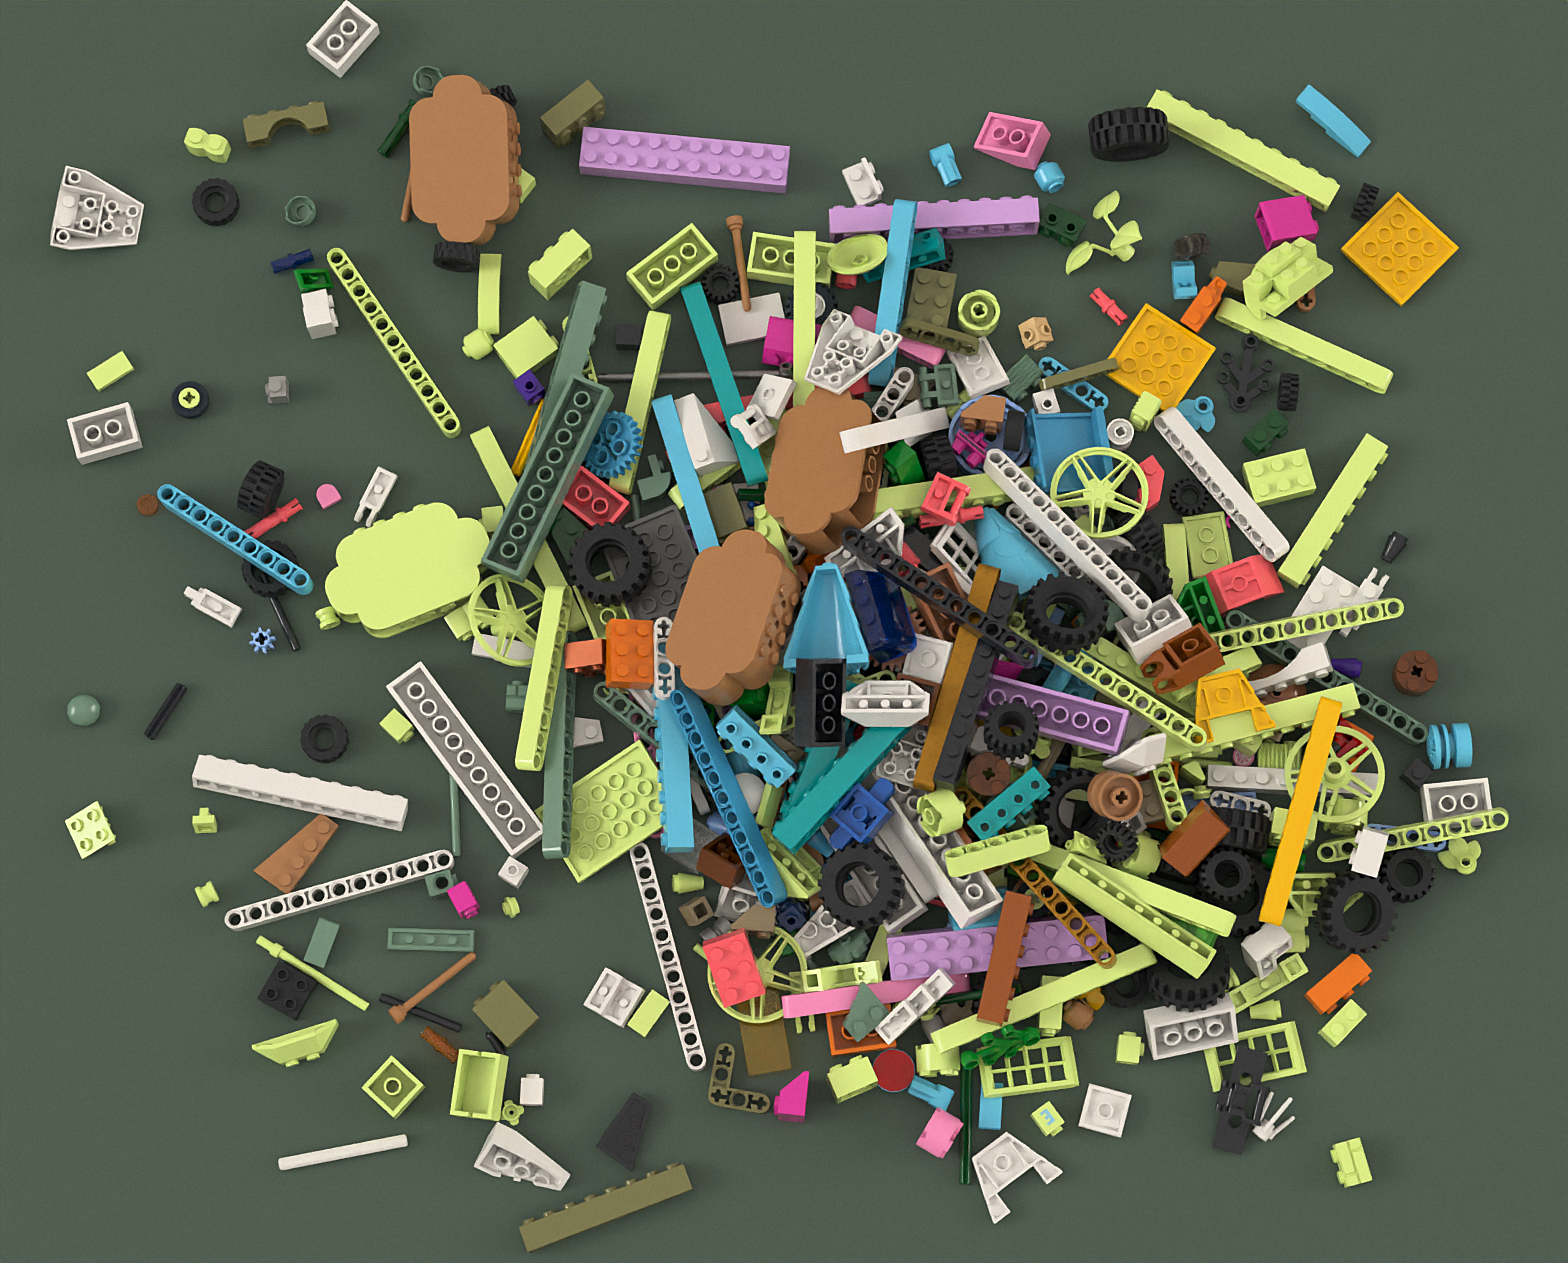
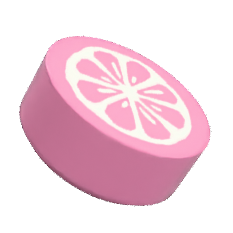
M1235 749L1232 754V760L1236 766L1248 767L1252 764L1254 755L1248 757Z

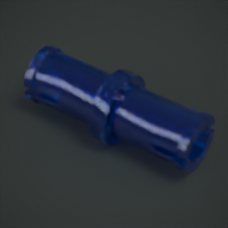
M309 248L296 254L290 253L287 257L271 261L274 274L290 268L294 270L299 265L313 262L314 257L311 254V249Z

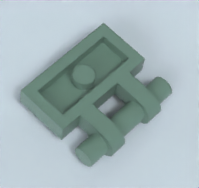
M954 363L933 365L934 373L929 374L927 373V367H920L918 383L921 385L920 401L923 402V408H932L931 400H937L938 407L958 406L959 397ZM930 382H935L936 391H930Z

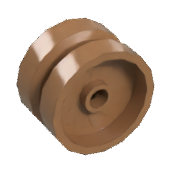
M1114 770L1102 771L1092 779L1087 790V798L1091 809L1098 815L1116 821L1128 820L1138 812L1143 801V792L1139 782L1134 777Z

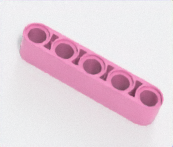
M854 306L850 315L855 326L875 333L877 314L860 306ZM905 337L902 338L897 347V353L933 369V365H939L946 352L945 349Z

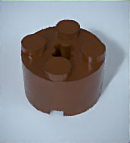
M1424 650L1409 651L1402 655L1396 662L1392 672V681L1395 688L1400 693L1411 697H1419L1427 693L1438 678V666L1433 657ZM1411 672H1418L1419 675L1412 676Z
M982 750L974 754L967 762V780L970 786L979 794L986 796L999 794L1007 787L1010 781L1011 771L1008 762L1002 760L1001 755L994 756L993 750ZM989 767L991 768L993 775H989V777L986 778L985 774L982 772L983 770L987 771Z

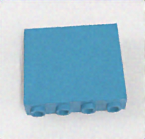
M1095 407L1089 413L1035 414L1034 409H1030L1025 416L1024 428L1027 429L1028 433L1027 447L1031 451L1030 466L1034 470L1033 482L1046 495H1050L1054 473L1070 455L1086 448H1110L1103 407ZM1092 455L1084 457V460L1099 480H1103L1114 470L1112 457ZM1077 460L1088 481L1093 479L1081 460ZM1073 463L1060 477L1057 494H1066L1085 489ZM1115 475L1109 480L1111 483L1114 482Z

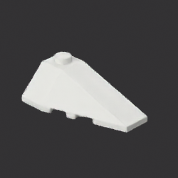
M694 393L674 400L694 468L699 476L739 462L733 442Z

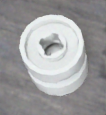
M1118 418L1109 423L1107 433L1110 448L1122 452L1130 446L1134 436V428L1128 420Z

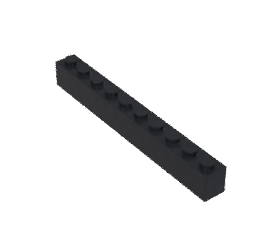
M997 580L987 611L989 616L1007 628L1010 626L1020 595L1018 585ZM995 629L987 631V634L990 636L998 633ZM979 638L933 776L935 787L948 789L956 792L1001 654Z

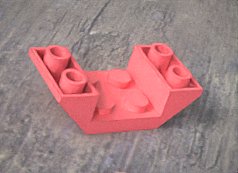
M1262 555L1247 557L1204 575L1207 578L1221 617L1225 616L1230 610L1261 598L1266 600L1284 593L1272 562L1267 561Z

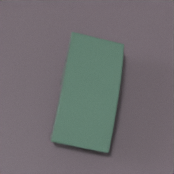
M320 917L303 961L324 968L340 924Z

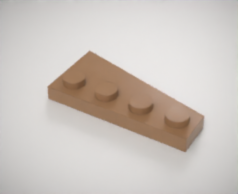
M318 815L253 871L285 894L291 893L340 826L325 815Z

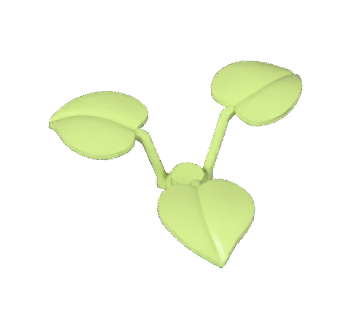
M1115 190L1098 202L1093 211V216L1096 219L1104 217L1116 235L1111 241V250L1096 244H1090L1088 241L1082 242L1072 250L1067 259L1066 273L1068 275L1089 260L1093 249L1106 252L1112 257L1116 254L1123 262L1133 256L1135 249L1129 244L1142 239L1138 223L1130 221L1117 231L1108 218V214L1113 212L1119 203L1120 196L1118 191Z

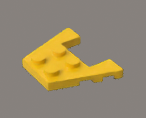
M1240 668L1201 677L1197 680L1194 724L1205 731L1207 743L1214 741L1209 723L1210 719L1248 710L1251 713L1256 732L1276 727L1274 720H1271L1266 708L1258 700L1254 693L1255 691ZM1200 736L1193 737V743L1195 744L1203 741Z

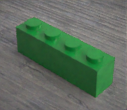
M903 440L899 441L883 455L886 463L884 467L889 472V479L893 482L891 484L892 487L926 482L916 452Z

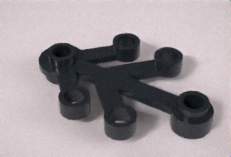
M1253 334L1246 335L1242 340L1241 345L1245 352L1241 370L1233 361V354L1230 351H1224L1220 356L1221 363L1228 367L1239 383L1237 391L1229 381L1230 375L1227 371H1220L1217 375V382L1223 385L1231 396L1230 406L1236 412L1248 410L1251 400L1262 392L1269 391L1271 387L1270 380L1263 378L1259 381L1257 387L1246 393L1249 383L1264 373L1271 372L1275 366L1274 361L1267 358L1262 362L1261 366L1250 372L1253 351L1259 345L1258 337ZM1252 339L1255 343L1250 345L1247 343V340ZM1224 355L1230 356V360H1229V361H1225V360L1223 359V356H1224ZM1270 363L1272 367L1266 368L1264 364ZM1225 375L1227 380L1222 381L1219 376ZM1261 383H1267L1268 388H1263ZM1237 399H1243L1244 404H1238Z

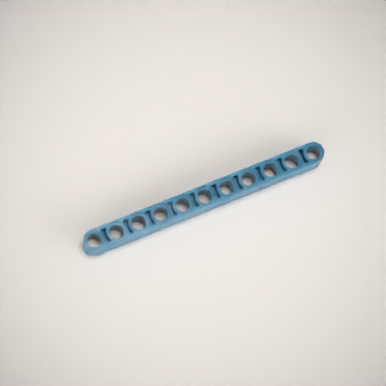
M687 686L673 690L669 696L671 706L760 903L768 908L785 901L787 890L700 697Z

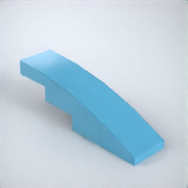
M1308 85L1296 99L1295 103L1310 113V118L1325 128L1326 134L1357 158L1371 143L1368 137L1344 113L1311 85Z

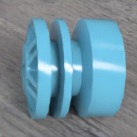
M1467 722L1452 723L1450 733H1448L1445 724H1440L1439 730L1436 725L1428 727L1426 746L1433 770H1438L1441 765L1443 769H1447L1450 759H1452L1455 768H1468L1471 766L1473 754L1472 738Z

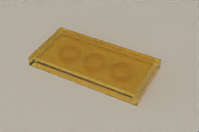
M766 987L764 1016L781 1010L778 988ZM761 996L754 998L756 1017L760 1016ZM750 999L736 1004L739 1013L751 1016ZM783 1017L766 1023H749L739 1020L749 1076L791 1069Z

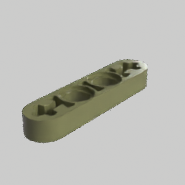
M905 318L901 322L900 334L905 338L966 356H974L978 353L980 341L975 336L914 318ZM925 332H932L935 335L927 336ZM945 338H953L955 341L948 342Z
M1110 358L1043 378L1038 383L1041 391L1052 388L1056 390L1113 373L1120 368L1117 359Z

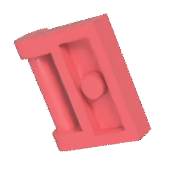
M937 472L920 510L943 520L949 526H955L960 508L965 497L969 496L971 489L969 486ZM952 490H955L958 494L948 513L944 511V508Z

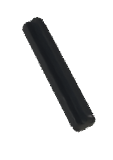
M176 683L144 732L146 737L151 740L157 737L186 693L187 688L184 685Z

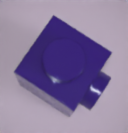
M530 369L513 381L514 388L528 406L531 404L536 405L544 399L545 389Z

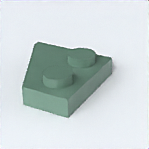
M863 981L859 984L856 998L852 1001L850 1012L846 1015L843 1022L844 1028L856 1042L863 1039L890 1014Z

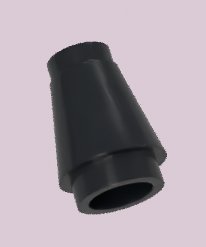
M1393 531L1392 535L1388 536L1380 558L1392 564L1406 548L1408 539Z

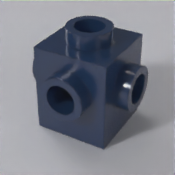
M787 897L785 901L776 905V921L780 927H785L789 932L794 929H800L807 921V907L797 897Z

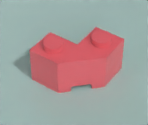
M1153 455L1138 464L1148 483V503L1145 509L1147 513L1158 506L1165 473ZM1141 488L1138 489L1135 502L1141 504L1142 500Z

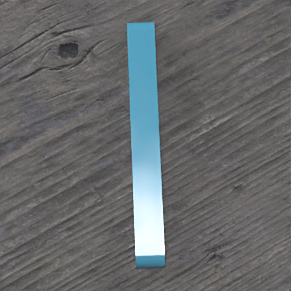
M895 199L875 328V334L881 335L884 329L896 334L900 333L918 209L916 201ZM897 347L891 355L869 371V385L887 387L894 374Z
M669 394L651 400L698 551L701 553L706 548L720 546L672 395Z
M165 484L159 488L157 495L165 508L298 594L307 595L312 591L314 584L306 571L174 486ZM173 494L170 499L165 500L166 496ZM190 505L186 510H182L183 506ZM206 515L204 520L198 521L199 517ZM218 526H223L220 531L215 532ZM234 537H239L236 542H231ZM256 547L254 552L248 553L250 548ZM273 558L270 563L264 564L265 560ZM284 569H290L287 574L281 575ZM306 580L305 584L298 585L299 581Z

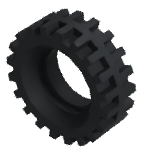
M1125 546L1123 551L1119 552L1118 549H1115L1108 556L1122 571H1137L1149 580L1151 585L1149 598L1152 603L1169 594H1173V578H1169L1170 569L1162 566L1163 560L1161 558L1156 560L1152 557L1154 552L1149 550L1145 554L1141 552L1142 547H1137L1136 551H1132L1129 546ZM1092 579L1090 581L1091 585L1095 583ZM1098 586L1097 592H1098V593L1104 592V591ZM1104 592V594H1105V598H1104V599L1110 600V601H1112L1113 603H1115V602ZM1120 608L1124 617H1128V615Z
M1059 572L1058 577H1054L1052 573L1048 574L1046 581L1040 578L1037 581V585L1032 586L1028 595L1023 620H1026L1025 629H1031L1030 637L1032 639L1038 638L1040 640L1038 645L1041 647L1045 644L1050 646V652L1053 653L1055 649L1062 650V655H1067L1069 650H1073L1074 655L1080 653L1081 648L1085 651L1090 650L1091 645H1096L1099 638L1102 637L1109 616V612H1107L1109 603L1104 602V592H1097L1098 585L1096 583L1093 585L1088 584L1089 578L1085 576L1082 580L1076 578L1077 573H1072L1071 577L1065 576L1064 572ZM1052 604H1070L1083 614L1085 622L1077 628H1062L1054 624L1047 617L1046 609Z
M1069 767L1067 771L1059 770L1055 772L1056 777H1048L1046 779L1051 786L1048 789L1050 794L1041 801L1035 800V804L1039 805V810L1034 811L1040 820L1037 825H1045L1048 830L1049 840L1052 841L1051 843L1066 849L1065 843L1068 840L1074 839V831L1096 840L1097 833L1108 821L1113 819L1098 815L1093 811L1092 817L1086 825L1081 828L1071 829L1062 823L1059 817V806L1063 797L1070 791L1081 789L1087 792L1090 782L1099 773L1080 767L1079 769Z
M1346 869V872H1336V878L1328 877L1325 880L1328 885L1326 887H1319L1318 891L1321 893L1319 899L1314 898L1313 902L1318 904L1317 910H1312V915L1318 918L1314 926L1321 929V932L1318 934L1320 938L1326 939V944L1335 947V949L1360 955V952L1368 954L1371 953L1370 948L1379 949L1381 947L1379 942L1381 940L1387 942L1389 937L1386 934L1389 930L1394 931L1395 926L1391 925L1393 919H1398V914L1394 913V907L1398 906V901H1394L1391 898L1395 895L1394 890L1387 889L1389 883L1381 880L1378 875L1375 878L1352 871L1351 869ZM1361 892L1370 898L1372 914L1367 926L1361 931L1352 932L1344 924V906L1352 895Z
M1216 939L1213 946L1216 953L1208 965V972L1198 979L1191 980L1174 976L1168 969L1172 962L1153 950L1157 963L1147 967V984H1149L1150 993H1155V1000L1158 1002L1163 999L1165 1007L1169 1008L1171 1005L1176 1006V1011L1181 1012L1182 1008H1188L1189 1012H1194L1196 1007H1200L1201 1011L1206 1010V1005L1209 1003L1215 1006L1217 1004V997L1223 999L1225 997V990L1229 989L1230 957L1229 954H1225V947L1223 945L1217 946Z

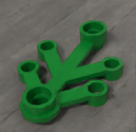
M1009 1024L1001 1028L1004 1038H995L992 1032H987L980 1039L984 1046H993L976 1053L972 1050H967L961 1054L960 1061L964 1069L969 1070L975 1068L980 1063L979 1058H982L985 1066L994 1064L1002 1054L1005 1058H1011L1024 1045L1032 1046L1040 1041L1039 1029L1027 1027L1024 1030H1015L1013 1025Z

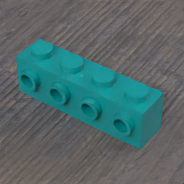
M937 228L914 234L909 270L946 259L944 241ZM885 259L874 269L862 274L867 283L883 278Z
M1032 767L972 817L967 824L981 840L999 836L998 831L1002 827L1008 829L1016 822L1014 817L1020 812L1025 815L1033 808L1032 802L1037 798L1041 801L1050 794L1048 789L1051 786L1037 769Z

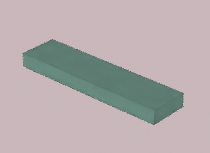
M388 928L387 950L470 953L474 952L475 930Z

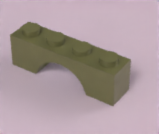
M312 101L308 105L301 107L298 105L290 106L287 110L282 111L271 110L263 115L252 114L242 119L246 140L250 149L270 145L273 134L285 125L301 126L310 136L331 132L324 102Z

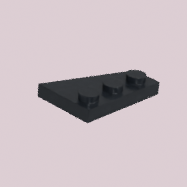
M635 1092L631 1094L596 1144V1147L630 1171L633 1169L640 1140L652 1105Z

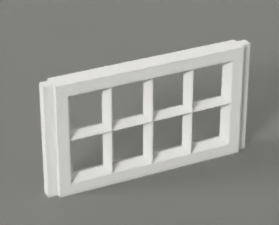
M959 522L955 526L945 524L929 545L931 551L943 564L949 562L953 572L955 571L972 586L973 581L967 574L970 570L975 574L977 566L974 563L977 559L981 561V557L978 555L977 542ZM953 531L962 540L960 546L950 537ZM945 543L955 552L952 558L943 549ZM965 545L975 554L972 559L962 551ZM958 556L967 565L964 571L955 562Z

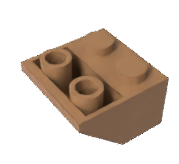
M984 395L961 412L959 428H963L967 432L980 430L988 435L1001 433L1006 398Z

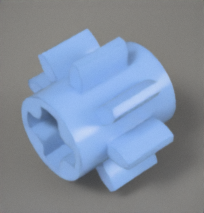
M259 627V632L256 634L251 632L253 641H250L249 644L251 646L256 645L255 653L261 650L266 655L267 650L270 648L275 649L272 642L276 641V637H269L271 634L270 629L264 632ZM265 637L266 640L264 641V644L261 645V638Z

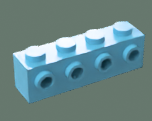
M737 705L718 722L716 726L718 729L717 733L724 740L728 739L733 744V749L739 755L743 754L748 759L749 765L764 775L763 778L769 785H774L778 788L796 771L798 765L767 734H760V727Z

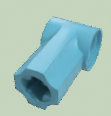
M949 143L929 150L931 161L934 167H937L945 187L954 186L962 181L954 161L953 150Z
M916 1075L908 1090L909 1094L928 1102L934 1108L939 1107L944 1111L947 1110L954 1095L953 1090L940 1084L935 1085Z

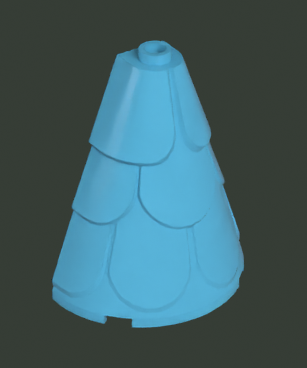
M983 508L984 514L982 515H984V519H976L974 521L978 555L981 557V564L1000 568V581L1018 585L1020 593L1018 601L1028 597L1032 586H1036L1040 578L1046 581L1047 575L1051 573L1054 577H1058L1060 571L1022 536L1021 531L994 508Z
M832 562L815 566L802 599L803 605L784 656L783 668L796 674V658L846 659V676L860 673V668L863 667V670H866L869 667V653L859 629L860 625L851 605L852 599L840 568Z

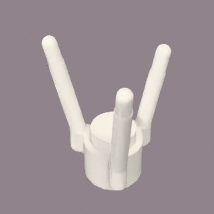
M1270 1092L1263 1106L1260 1118L1261 1126L1253 1125L1255 1126L1252 1130L1253 1133L1266 1142L1268 1139L1272 1140L1278 1132L1289 1125L1295 1119L1294 1116H1291L1276 1129H1274L1275 1126L1273 1124L1292 1102L1293 1099L1291 1097L1287 1099L1270 1121L1266 1119L1262 1121L1274 1095L1273 1092Z

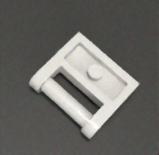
M757 404L749 405L746 411L734 415L730 420L731 425L741 431L746 443L752 449L777 433ZM754 417L756 422L749 426L746 420Z

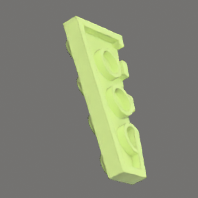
M765 504L753 507L755 531L761 533L784 555L785 565L798 576L797 571L793 567L792 562L794 561L789 553L788 542L783 534L782 527L767 512Z

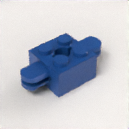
M880 778L870 790L858 782L853 786L829 815L839 824L829 837V842L833 848L843 850L845 845L852 844L855 839L867 845L895 814L885 805L896 790L891 781Z

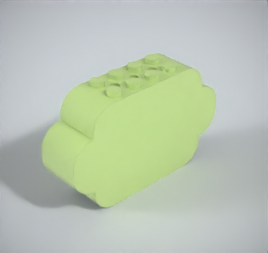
M438 502L428 505L420 504L415 506L413 511L407 513L399 512L390 520H379L372 527L367 529L365 527L359 528L353 532L354 534L344 538L336 550L338 567L333 569L327 576L325 590L339 618L349 623L362 622L366 631L372 636L388 638L447 615L470 601L475 588L483 582L480 574L488 570L481 562V559L490 540L484 526L479 521L472 518L458 519L455 511L450 506Z

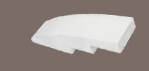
M481 634L486 643L496 651L498 637ZM476 638L474 639L472 655L492 658L498 661L480 646ZM505 639L504 647L501 653L502 656L505 652V647L507 645L508 639ZM513 640L507 658L515 660L533 658L535 649L528 647L524 642Z
M943 968L938 969L874 1029L890 1045L935 1005L956 983Z

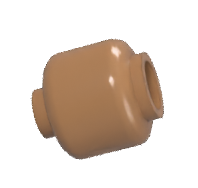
M1077 998L1074 1001L1068 1000L1062 1007L1064 1010L1062 1019L1074 1030H1085L1095 1018L1093 1016V1008L1081 998Z

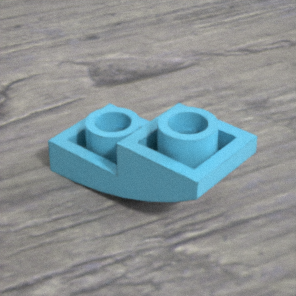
M982 1083L979 1129L1001 1130L1003 1097L984 1098ZM994 1083L995 1089L1003 1088V1083Z

